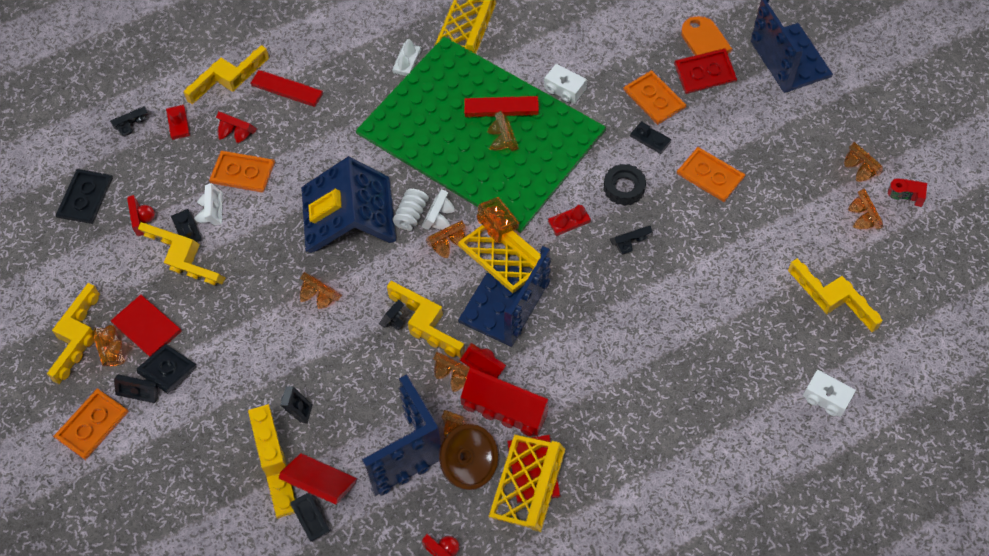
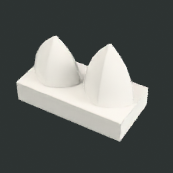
M408 39L403 44L392 69L393 73L407 76L415 66L421 52V47L415 46Z
M212 183L205 185V193L197 201L198 204L204 206V209L195 216L194 220L201 223L210 222L213 225H221L223 192Z
M441 189L436 195L421 226L422 228L428 230L430 227L441 230L451 229L448 220L439 213L455 212L453 204L446 198L448 192Z

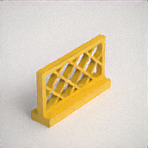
M453 0L435 45L444 36H449L456 43L466 40V45L463 46L465 47L464 49H468L476 54L496 6V0H467L466 3L460 6L457 4L458 0ZM477 2H483L482 5L476 8L473 5ZM471 6L472 10L466 13L463 12V8ZM459 10L462 15L454 19L452 13ZM477 14L476 18L469 20V16ZM466 19L467 23L461 26L457 24V21ZM454 23L457 28L448 32L446 29L447 25ZM471 26V31L467 33L463 32L464 29ZM460 31L462 35L453 39L451 35Z
M493 213L487 217V221L458 242V246L512 293L521 288L531 272H522V266L534 269L540 259L538 251ZM487 230L492 234V237H480V234ZM468 242H478V248H471L466 244ZM480 242L492 243V248H480ZM494 243L504 244L505 249H494ZM480 253L491 254V260L482 259ZM494 254H505V260H494ZM508 254L517 255L519 261L508 260ZM493 265H505V272L496 271ZM507 266H519V272H507ZM507 277H519V281L512 285L507 280Z
M514 434L490 510V518L541 532L565 453V448L561 443L555 441L546 442ZM519 441L527 443L529 447L528 450L520 455L516 450ZM540 447L548 448L546 455L538 459L534 451ZM532 453L536 461L525 467L521 459ZM519 461L523 469L512 475L510 471L511 465ZM539 465L541 469L540 476L532 480L528 471ZM526 474L530 482L519 488L515 479ZM513 482L517 490L506 496L504 487L508 483ZM532 486L535 490L534 496L526 501L522 492ZM519 494L523 503L513 509L509 500ZM506 502L510 511L504 515L496 514L498 507ZM524 507L529 512L526 521L519 520L515 514Z

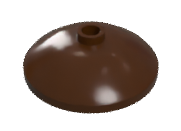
M463 424L455 427L446 435L440 448L439 461L441 470L445 478L457 488L473 490L482 487L492 478L498 464V449L494 438L486 429L475 424ZM461 453H463L464 456L462 460L460 459Z

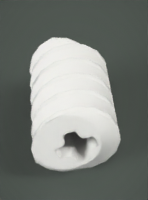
M417 189L406 190L396 215L393 217L394 224L399 228L412 231L413 227L418 224L417 220L420 219V214H422L423 208L426 206V202L429 199L428 195Z

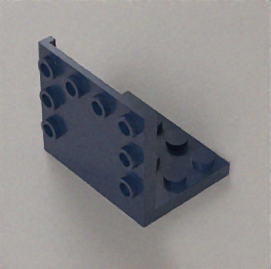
M761 0L750 42L783 93L831 78L833 75L832 71L800 24L795 23L784 27L768 4L769 0Z
M348 156L301 187L306 252L313 253L353 228L362 230L388 243L396 241L390 179L387 175ZM334 189L340 190L342 207L315 224L310 222L309 204Z
M544 246L541 247L539 261L526 283L514 293L510 292L487 271L458 322L512 347L550 283L549 274L551 268H549L552 260L550 258V249ZM493 265L496 271L505 272V265ZM507 266V272H519V268ZM507 277V280L512 285H515L519 281V277Z
M407 374L399 378L400 387H398V390L401 394L400 399L405 412L403 415L409 425L412 424L415 430L362 459L371 484V490L375 496L378 494L381 496L386 495L392 490L391 487L397 484H406L410 481L411 476L417 473L419 475L424 474L430 469V466L439 462L441 448L439 427Z

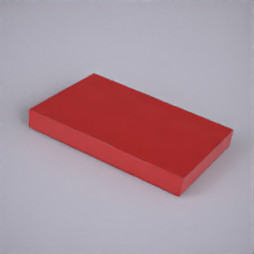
M726 48L675 60L674 62L685 94L737 81Z
M141 294L110 320L118 330L148 357H151L161 347L170 343L182 332L177 325Z
M550 435L530 437L537 440L551 442ZM512 440L507 441L508 450H510ZM519 441L516 450L520 455L528 450L529 447L527 443ZM540 447L534 451L538 459L546 455L548 448ZM532 453L521 459L525 467L536 461ZM519 461L511 465L512 475L523 469ZM539 465L528 471L532 480L540 476L541 469ZM526 474L515 479L519 488L530 482ZM556 480L551 499L560 497L558 480ZM531 486L522 492L526 501L534 496L535 490ZM516 495L517 504L523 503L520 495Z
M302 453L279 473L278 478L335 505L352 489L357 480L356 477Z

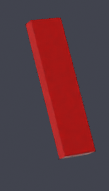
M258 70L250 82L253 87L316 107L323 95L322 90L262 70Z
M538 96L464 98L465 117L539 115Z

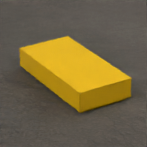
M334 189L309 204L310 222L315 224L342 207L340 190Z

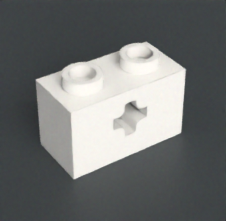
M555 64L544 78V88L546 91L560 96L565 102L570 101L575 104L586 90L587 79L558 64Z
M817 369L803 397L811 405H819L825 408L828 414L841 417L856 390Z

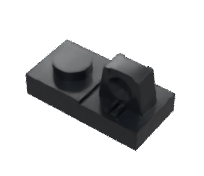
M142 106L110 120L113 128L117 129L123 137L132 133L130 122L140 123L145 121L148 112L145 106Z
M643 121L630 134V137L659 154L663 153L672 140L657 130L652 129L650 125L645 124Z
M189 209L171 215L178 235L193 239L197 243L203 241Z
M651 225L610 238V242L612 245L616 244L621 254L633 251L631 239H636L637 242L647 239V234L653 233Z
M399 299L381 319L379 325L383 328L391 325L396 330H399L404 325V322L399 318L403 314L401 309L404 304Z
M117 374L114 378L115 395L150 403L156 402L158 397L157 383Z
M286 386L280 406L299 422L308 424L313 404L294 386Z
M306 493L290 502L310 542L330 531L310 493Z

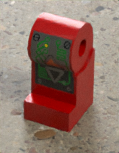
M896 178L891 181L887 192L889 197L894 200L915 201L914 206L922 207L926 200L927 183Z

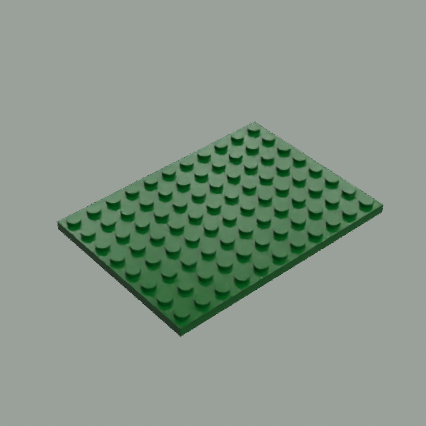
M444 36L355 130L356 134L490 215L493 213L504 224L521 233L606 131V126L474 52L464 49L465 47ZM538 96L539 115L465 117L464 98Z

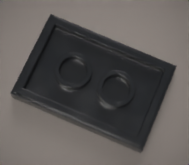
M76 169L55 216L61 219L93 224L113 176Z

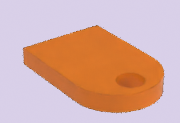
M694 16L683 23L681 35L694 55L726 48L727 53L732 52L731 46L712 20L702 16ZM697 23L699 24V27L695 28L692 27L690 24Z

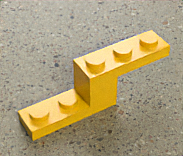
M262 45L259 46L238 67H235L221 57L183 91L187 102L193 105L217 82L234 92L269 59L267 48Z
M143 222L140 223L138 230L144 233V237L151 240L159 238L161 243L170 246L163 262L170 266V271L178 274L181 271L187 272L186 276L198 280V277L204 278L205 283L213 286L216 283L223 284L226 279L224 276L192 264L200 246L199 243L193 239Z
M798 258L791 262L788 272L826 314L846 303L871 332L879 328L883 321L879 313L867 304L866 299L859 295L853 285L843 276L823 287L820 280L815 278L809 272L808 267L801 263Z
M390 281L387 285L389 298L394 302L399 299L405 303L407 308L415 311L408 321L410 334L417 339L422 337L434 348L441 347L451 357L456 355L461 358L465 352L464 343L434 328L443 316L442 306Z
M87 283L52 329L58 339L68 343L67 347L46 373L57 384H60L62 380H66L69 377L70 369L75 363L80 362L84 350L90 347L95 340L96 335L91 327L79 322L86 318L88 309L91 305H95L99 299L100 293L90 283Z
M267 404L248 410L261 467L267 477L276 517L278 519L294 514L290 502L295 500L292 485L278 479L279 473L287 465L279 444L270 406Z

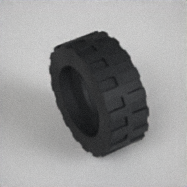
M620 164L608 170L604 179V192L611 202L626 206L633 205L640 198L642 199L645 193L646 180L645 175L640 169L631 164ZM620 178H628L634 183V188L630 192H621L617 190L615 183Z

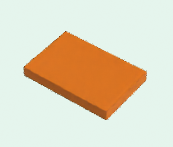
M652 70L623 88L657 125L686 108V104Z
M700 147L693 151L676 173L723 202L727 200L745 177L744 173Z
M221 150L209 182L264 193L275 161L273 159Z
M96 389L53 437L86 460L129 411L102 391Z

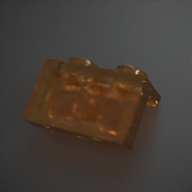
M499 197L479 204L476 215L477 220L485 227L488 235L496 243L501 242L502 234L519 228L518 220Z

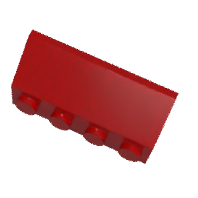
M470 367L460 397L463 408L469 412L477 411L482 413V416L488 420H499L507 428L516 427L526 436H538L548 415V399Z

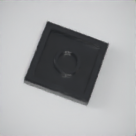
M165 344L137 367L136 370L139 375L150 382L157 383V387L168 394L196 369L197 364Z

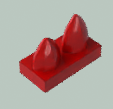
M220 111L217 113L216 118L220 120L218 125L219 140L227 137L234 127L236 143L242 142L250 133L254 134L257 130L250 123Z
M579 204L573 209L548 218V223L556 236L591 222L585 207Z

